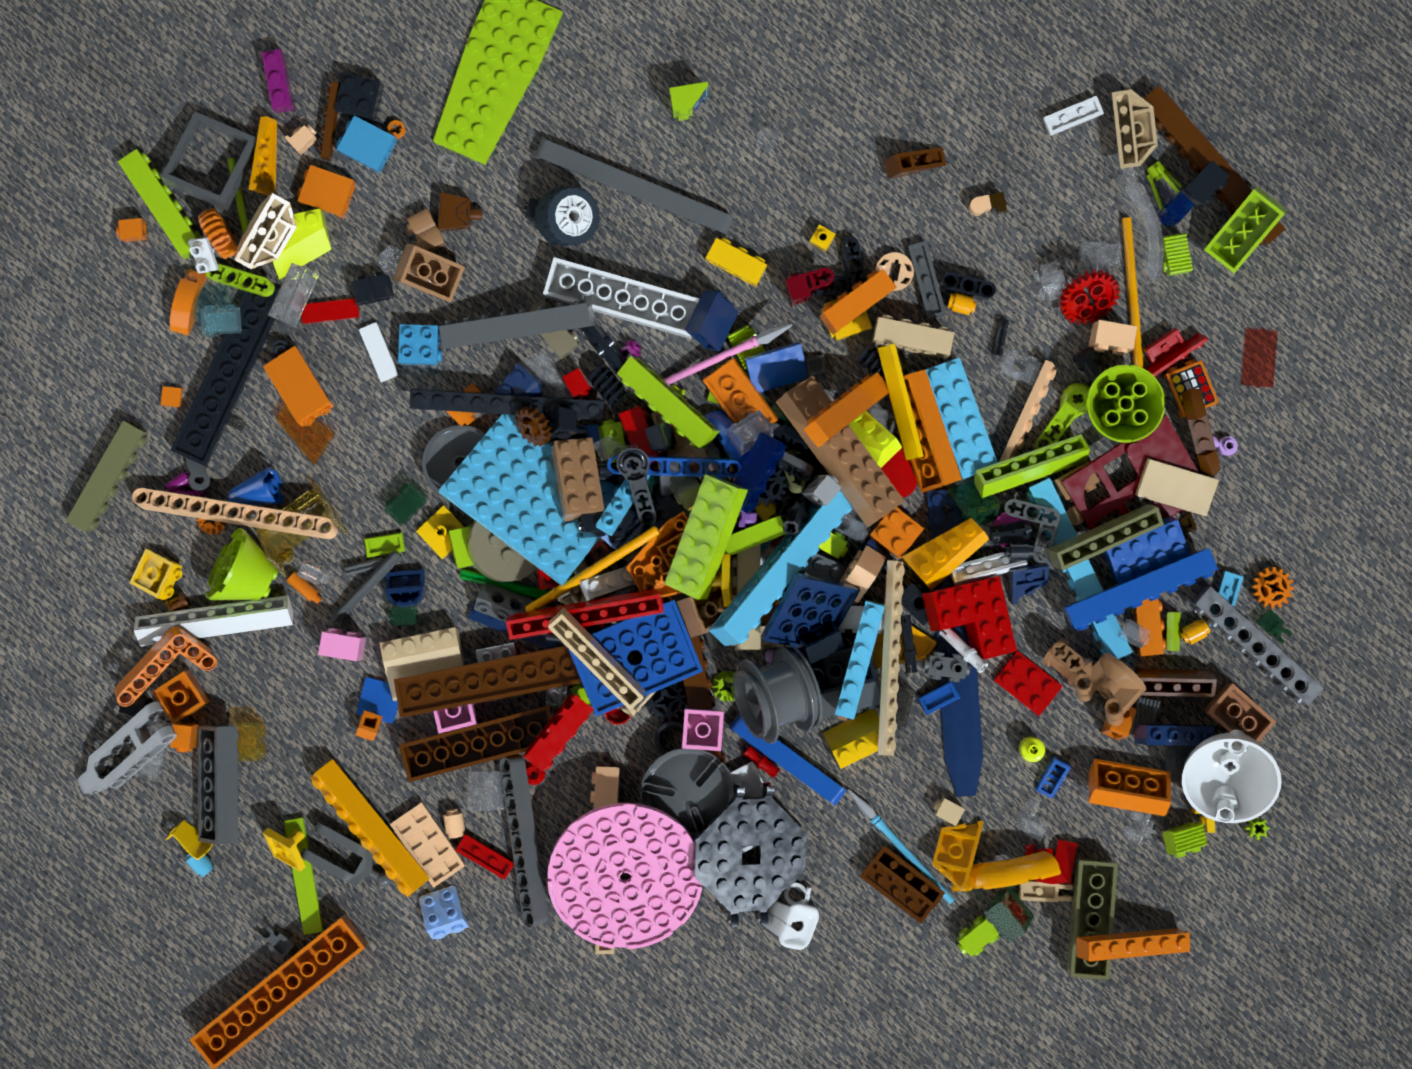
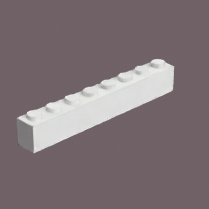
M287 595L135 617L134 633L139 645L147 646L156 644L174 626L183 628L195 638L293 625V608ZM181 636L175 637L174 640L180 639Z

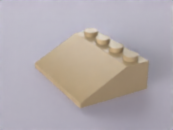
M455 627L380 643L382 660L393 701H397L394 679L465 666L459 631Z

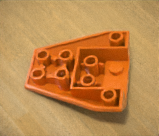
M684 511L666 521L659 529L660 534L651 539L626 566L640 592L661 588L663 597L682 593L664 583L673 562L672 558L676 554L688 521Z

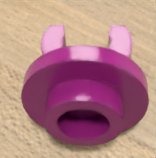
M628 340L626 342L627 346L622 347L620 350L621 353H626L629 350L630 354L626 357V360L630 356L639 357L641 355V346L636 341Z

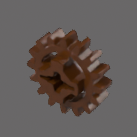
M525 406L516 413L517 416L514 420L517 421L515 426L519 427L517 432L521 433L522 439H527L528 444L533 443L534 447L537 445L541 447L550 440L552 433L549 430L552 428L547 425L549 421L545 419L543 413L539 414L537 408L533 410L532 406Z

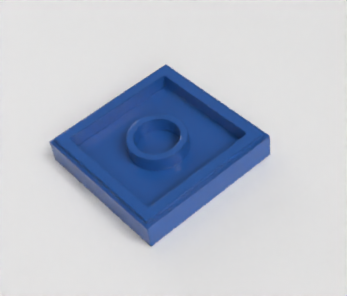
M366 677L356 714L362 716L365 710L381 715V721L393 724L398 709V702L392 699L389 683Z

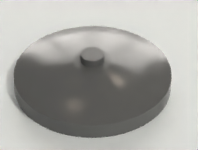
M456 425L441 430L431 438L423 453L422 468L428 485L435 493L445 498L438 492L439 489L484 437V432L471 426Z

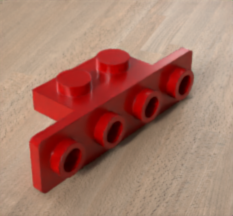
M1173 328L1143 349L1151 363L1145 370L1156 377L1162 371L1170 369L1178 360L1186 358L1193 350L1202 347L1203 343L1208 341L1207 337L1197 333L1184 342L1179 330Z

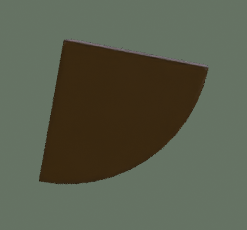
M1191 512L1181 517L1179 524L1183 534L1197 530Z

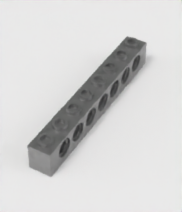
M1204 586L1190 602L1194 606L1193 610L1201 617L1204 615L1208 619L1207 623L1214 629L1218 627L1223 632L1221 634L1222 637L1229 642L1232 640L1236 644L1235 648L1243 655L1246 653L1250 656L1249 661L1256 667L1261 666L1265 670L1263 673L1271 680L1274 678L1281 690L1284 692L1289 691L1293 695L1291 698L1297 704L1309 706L1324 689L1212 587ZM1215 604L1216 612L1211 614L1210 607ZM1226 617H1229L1231 622L1226 627L1224 625V620ZM1243 629L1245 635L1242 639H1239L1238 633ZM1255 642H1257L1259 648L1257 651L1254 652L1252 650V646ZM1269 655H1272V662L1270 664H1267V657ZM1283 668H1286L1287 673L1282 677L1280 672ZM1299 680L1301 685L1299 689L1296 690L1295 683Z

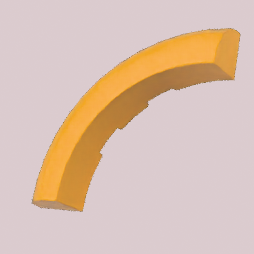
M1045 851L1013 859L977 863L972 866L966 891L1028 883V880L1045 879L1059 875L1061 871L1054 856ZM952 883V891H962Z

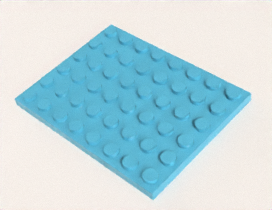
M502 414L438 492L563 586L601 537L582 538L581 532L578 533L577 521L579 520L563 522L552 458V446L549 443H545L541 447L539 445L534 447L533 443L528 444L527 439H522L521 433L517 432L519 427L515 426L517 421L514 420L517 415ZM600 480L603 503L605 505L607 500L611 502L613 499L612 493L616 486L609 481Z

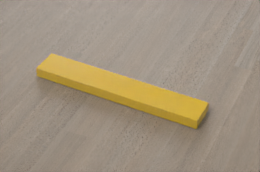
M891 344L880 347L878 352L906 460L923 457L896 345Z

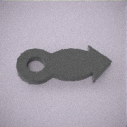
M186 458V466L190 472V487L196 491L205 490L210 484V477L205 472L206 467ZM197 477H202L204 482L197 484L194 480Z

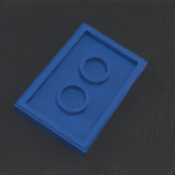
M800 342L745 358L749 379L759 393L808 378Z

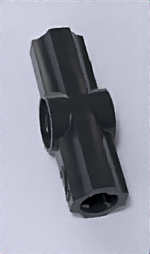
M595 320V326L580 328L593 344V348L600 357L604 358L617 374L627 360L619 352L609 335L604 333Z
M802 492L795 495L793 502L784 511L787 515L783 522V531L787 535H796L800 531L802 524L810 516L808 509L811 501Z

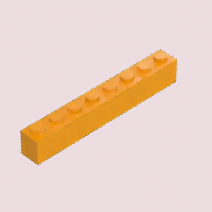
M333 759L310 777L313 786L322 792L326 802L335 808L339 818L343 819L348 824L349 830L357 835L361 840L362 846L373 855L374 861L381 865L387 877L396 883L400 893L408 897L430 879Z

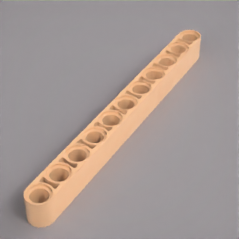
M138 488L132 494L133 502L144 510L323 539H332L338 533L337 526L326 517L146 488ZM147 496L146 500L141 502L142 497ZM165 498L164 503L159 505L160 500ZM183 501L182 506L177 508L178 503ZM201 504V508L195 511L196 506ZM217 507H220L219 511L216 514H213V511ZM235 510H238L237 515L234 516V517H231V516H232V513H233ZM256 513V517L250 520V516ZM275 516L274 521L268 523L269 518ZM293 519V523L286 526L287 521ZM308 522H312L311 527L305 529V525ZM330 525V529L323 532L324 527Z

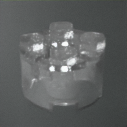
M1058 260L1035 266V270L1032 271L1034 282H1038L1040 289H1037L1039 300H1044L1045 303L1059 300V296L1063 295L1061 290L1067 288L1063 270L1057 268V265H1060Z

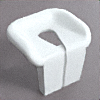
M776 901L768 911L769 924L763 926L779 936V942L784 947L802 950L809 945L819 920V912L816 907L811 905L794 903L788 906ZM802 921L803 926L799 931H796L791 927L792 922Z

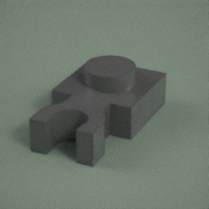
M269 925L266 930L270 932V936L267 937L261 934L259 938L262 941L269 942L270 946L268 948L283 960L296 943L283 932L277 935L274 928Z

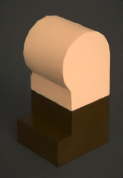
M1004 192L976 197L969 204V211L974 216H980L984 212L997 210V214H1003L1007 211Z

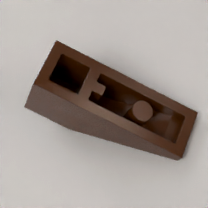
M942 147L898 153L884 160L888 179L904 177L947 165Z

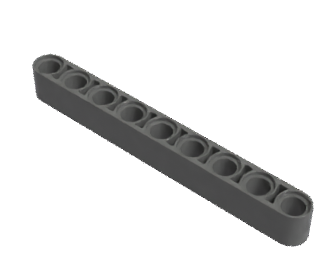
M517 754L501 758L499 767L522 919L525 926L531 928L548 921V910L526 764L522 755Z

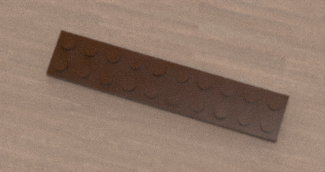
M567 646L394 679L400 718L582 683Z

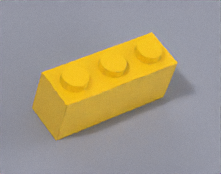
M716 238L705 258L707 262L754 287L757 286L767 268L764 259L756 255L755 257L748 255V251L738 246V248L731 246V242L725 238Z

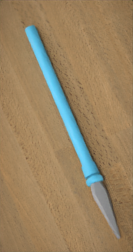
M848 789V792L862 813L870 819V822L884 833L923 876L945 892L943 898L948 904H951L955 899L888 828L883 819L880 818V815L876 814L869 804Z

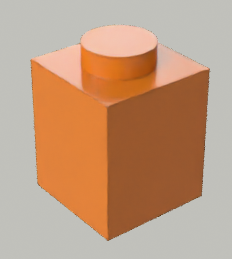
M142 218L118 220L119 226H116V233L120 240L124 242L147 240L145 220Z
M364 710L355 736L374 741L382 716Z

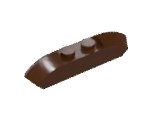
M1189 388L1181 395L1202 474L1214 478L1221 470L1203 396L1201 389Z

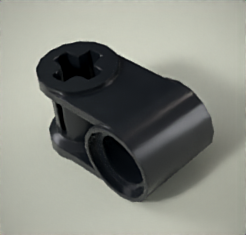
M630 507L617 527L619 531L614 532L612 536L607 534L608 538L613 541L622 539L629 527L637 519V511Z

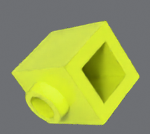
M830 532V538L819 545L820 550L836 559H839L840 556L844 557L849 548L846 546L848 542L844 540L845 536L838 532L834 534Z

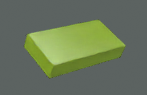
M403 532L364 539L367 558L391 554L394 550L398 553L405 552Z
M1180 612L1167 613V651H1180Z

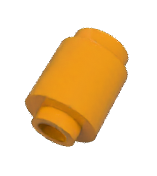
M956 292V294H950L947 308L953 312L969 316L970 312L974 313L977 302L974 301L972 296Z
M1202 619L1181 628L1182 633H1180V636L1185 644L1193 645L1207 637V634L1211 631L1205 620Z

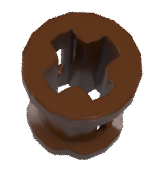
M180 591L179 595L173 599L165 601L169 612L179 611L186 606H191L183 591Z

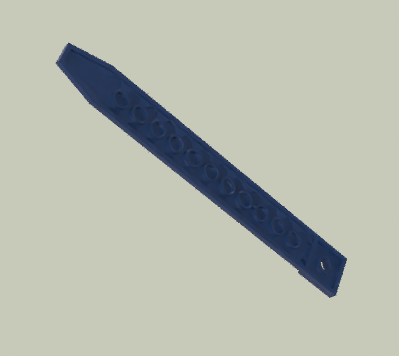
M965 489L927 491L929 536L931 541L967 521ZM945 504H949V507L953 508V511H950L949 515H946V512L942 511V508L945 507ZM970 557L967 558L963 563L970 561ZM950 575L940 582L933 591L955 586ZM965 625L951 628L969 646ZM936 631L937 652H943L946 657H951V654L961 655L939 634L940 631ZM970 664L969 675H966L965 679H960V682H954L961 698L941 708L944 759L957 797L976 796L983 760L977 669ZM956 665L954 670L958 672L959 665ZM941 676L939 685L942 686L950 682L948 677Z

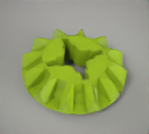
M723 671L713 680L712 690L719 700L725 702L735 700L733 686H731L732 694L728 690L720 691L724 686L723 679L728 683H733L735 673L732 671Z

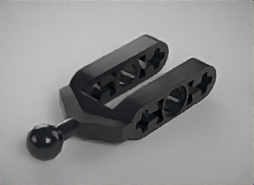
M748 420L738 422L737 430L740 434H750L756 437V454L761 456L767 463L800 480L810 481L815 473L814 468L810 464L769 444L774 437L781 443L819 461L797 430L777 423L757 430L751 426Z

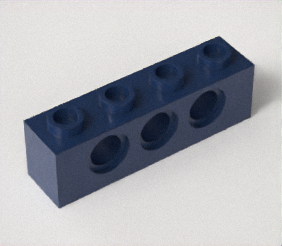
M1135 724L1134 743L1142 745L1198 746L1204 740L1214 736V726L1198 724Z

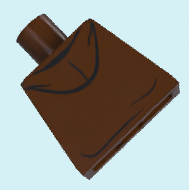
M440 193L438 230L440 232L471 229V220H482L483 209L472 208L471 199Z

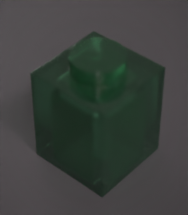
M417 605L392 607V611H389L390 622H393V626L418 624Z

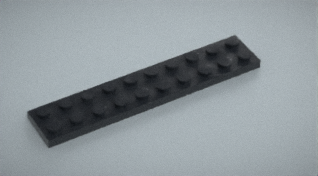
M252 278L250 279L248 286L251 285ZM258 283V287H260L261 289L268 288L267 285L263 286ZM275 288L273 294L268 297L247 291L244 292L170 451L205 467L208 466L288 295L286 292Z

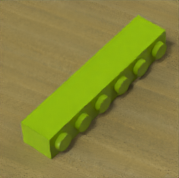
M136 149L119 160L118 163L180 256L187 259L192 256L188 241L190 239L202 238L198 231L194 232L191 227L193 222L187 215L184 216L180 211L183 209L177 199H172L170 196L172 191L167 185L162 184L158 170L151 168L149 165L151 160L148 155Z
M630 356L618 371L617 375L621 377L620 381L628 387L631 386L635 390L634 394L640 399L644 398L648 402L647 405L653 411H658L662 414L661 418L666 423H672L676 427L675 431L683 437L686 436L690 440V445L694 448L706 449L720 432L638 357Z
M1082 434L978 469L975 472L974 484L981 497L984 498L1088 461L1090 448Z

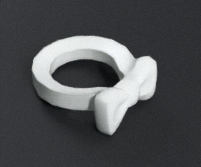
M794 882L784 892L786 901L791 905L794 903L808 905L811 887L808 886L806 888L803 884ZM792 887L801 888L805 893V899L798 902L791 900L789 890Z

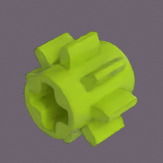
M1259 816L1254 818V820H1249L1248 826L1244 827V829L1249 830L1247 836L1251 838L1255 835L1256 840H1260V836L1267 837L1266 831L1270 829V827L1265 825L1267 820L1263 818L1259 821ZM1256 824L1259 825L1260 831H1256L1254 827Z

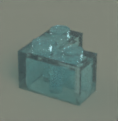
M215 305L204 306V309H200L201 337L221 336V334L241 333L240 308H236L235 305H224V308H216Z

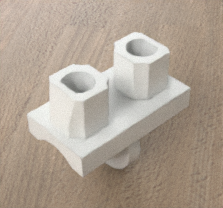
M207 236L190 239L188 241L190 245L189 250L195 259L197 272L205 273L218 270L219 267L214 256L215 249L211 246Z

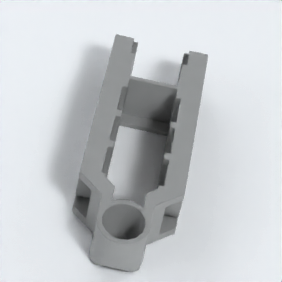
M153 702L145 706L88 757L87 769L78 778V785L83 794L99 793L108 787L120 788L177 737L172 726L163 727L152 736L147 730L164 710L160 702ZM133 741L136 750L105 778L99 775L105 771L107 761L114 755H118L125 745Z

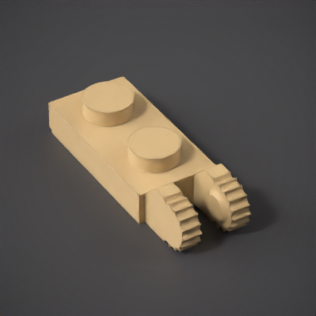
M1028 880V883L1019 884L1018 899L1024 901L1070 902L1073 900L1072 896L1058 895L1059 889H1073V884H1046Z

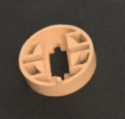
M897 252L888 253L878 261L875 270L879 272L884 269L889 276L891 263H895V260H898V264H901L898 280L894 281L897 288L893 291H900L912 281L914 268L910 259L904 254ZM883 260L888 261L884 266L880 265ZM905 265L910 266V271H907ZM905 278L909 279L906 284L901 283Z

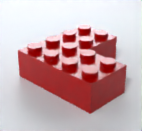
M1000 576L922 594L930 631H941L965 625L970 648L975 649L983 660L1017 651Z

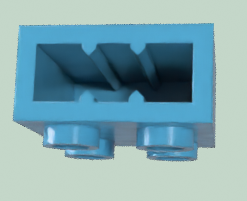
M400 324L398 363L401 365L439 366V361L443 360V350H439L441 342L439 326Z

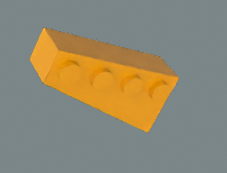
M970 518L902 556V558L932 591L987 542L989 538L984 530Z

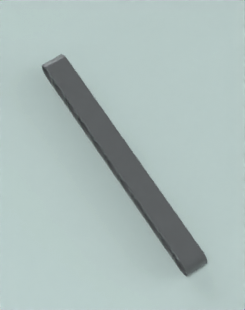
M541 139L534 156L538 160L540 158L546 160V163L555 167H563V170L572 174H580L582 178L589 181H597L599 185L609 189L612 187L616 189V192L626 196L629 194L638 201L651 203V206L668 210L672 215L685 217L689 222L697 225L702 224L706 229L714 232L719 231L724 236H727L734 217L546 139Z

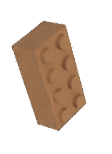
M581 438L554 441L551 451L563 522L579 520L582 514L604 512L593 439Z

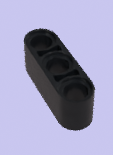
M947 272L940 279V286L943 290L961 293L980 300H989L996 292L995 285L990 281L955 272ZM946 277L952 278L954 281L953 286H947L944 279ZM964 282H969L972 284L971 291H967L963 288ZM982 287H989L991 294L988 296L984 295L981 291Z

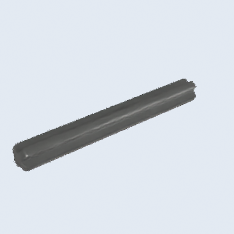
M392 551L331 615L330 618L333 622L339 624L401 560L402 557L397 551Z

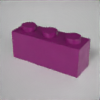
M281 49L262 52L272 109L276 113L295 110L285 54Z

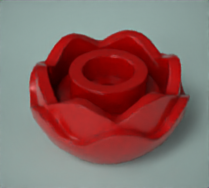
M529 762L526 763L528 784H540L546 776L545 770L539 771Z

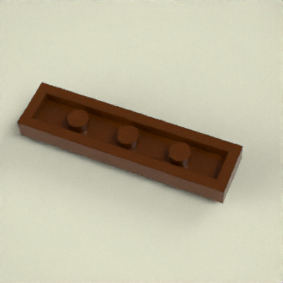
M331 81V86L327 88L326 93L329 100L328 106L324 108L326 122L325 125H322L321 135L324 136L323 144L320 143L319 155H321L324 161H332L338 117L335 106L340 89L339 82Z

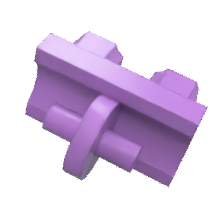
M741 507V514L739 513L734 529H741L742 531L759 524L760 518H758L757 512H748L746 507Z

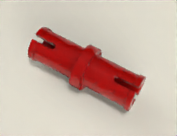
M751 745L743 754V756L756 765V768H761L772 778L780 771V768L769 761L766 755L763 756Z

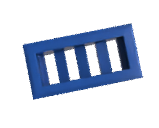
M1053 754L1035 790L1053 799L1071 769V764ZM1055 764H1058L1061 767H1063V770L1057 768ZM1053 770V771L1059 773V774H1060L1059 777H1057L1056 775L1052 774L1051 771ZM1049 777L1055 780L1056 783L1054 784L1048 781L1047 778ZM1046 784L1052 787V791L1044 788L1043 785Z

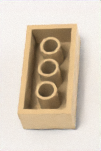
M888 315L878 317L875 322L871 342L874 345L887 346L895 344L896 349L943 359L950 356L955 333L950 332V328L939 327V329L931 328V324L927 323L916 325L912 324L913 321L908 319L896 321L893 320L894 317Z

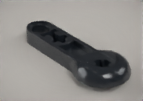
M629 447L618 455L616 461L617 468L629 482L640 522L644 525H651L656 520V509L647 481L649 458L642 449ZM630 460L638 462L635 467H632ZM640 495L646 497V506L644 507ZM649 511L653 514V517L651 519H644L642 514Z

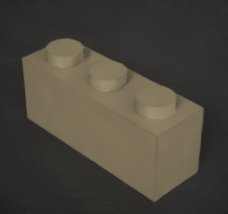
M540 300L530 309V312L537 311L536 307L548 305V309L553 307L548 301L544 303L543 300ZM567 330L540 334L561 360L579 346L577 343L579 339L573 331L569 333Z

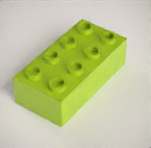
M1256 186L1204 250L1235 274L1288 209Z

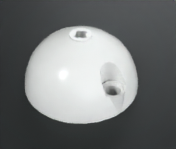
M1232 730L1229 733L1209 737L1190 753L1183 769L1182 786L1191 806L1205 817L1224 823H1239L1252 820L1269 810L1279 796L1281 774L1275 758L1264 745L1245 735L1240 730Z

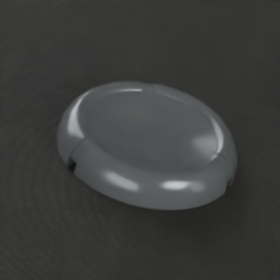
M678 748L663 754L648 768L642 780L640 802L643 805L657 808L675 818L685 827L694 840V837L709 825L708 823L717 813H721L728 806L727 803L733 798V784H735V781L728 767L712 753L699 749Z

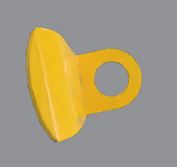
M184 820L165 838L168 840L174 836L183 848L197 860L202 858L213 846L210 843L199 842L198 830Z

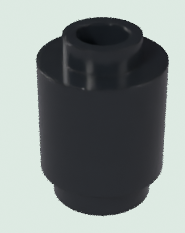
M1028 541L1008 542V545L1004 547L1005 557H1008L1009 561H1024L1033 558V543H1028Z

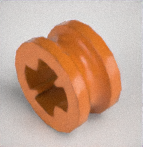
M398 120L391 121L388 125V133L395 136L396 139L404 136L406 132L404 124ZM394 125L402 127V129H399L401 131L399 134L396 132L392 133Z

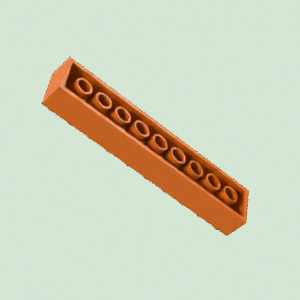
M344 914L190 1039V1042L212 1069H216L365 949L369 943Z

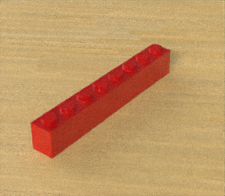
M661 588L511 614L506 619L509 639L512 640L552 633L548 628L549 621L563 608L583 627L664 613L665 606Z

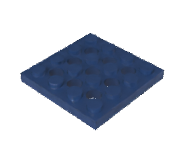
M796 573L760 637L763 641L801 648L798 636L829 620H832L837 628H839L858 596L860 589L855 585Z

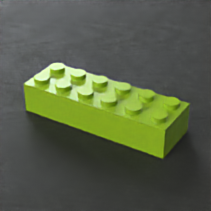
M704 475L664 583L665 585L695 599L708 598L746 497L747 489L714 475Z

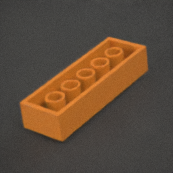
M926 370L903 376L924 455L920 458L910 459L921 493L962 480Z

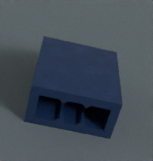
M704 290L685 331L705 349L720 352L739 311L733 307L734 304L723 297L720 291Z

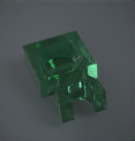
M1268 609L1256 621V624L1269 636L1275 634L1280 644L1285 642L1281 638L1283 632L1288 636L1293 634L1290 630L1282 627L1284 621L1271 609Z

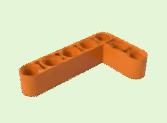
M179 626L170 628L116 685L114 693L118 704L123 707L133 704L179 654H182L202 670L210 671L214 669L217 665V660L213 651ZM181 636L180 639L174 640L175 637ZM168 650L167 653L160 654L162 651ZM149 665H154L152 668H147Z

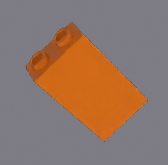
M294 346L264 365L263 368L296 422L303 427L312 424L315 418L320 415L328 414L331 408L334 407V404L322 389L303 358L302 352Z

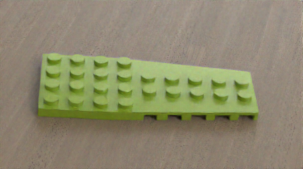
M537 0L484 1L470 32L433 139L435 144L483 165L487 164L490 155L496 148V144L501 135H503L508 122L514 115V111L519 102H521L526 89L542 63L561 20L563 11Z

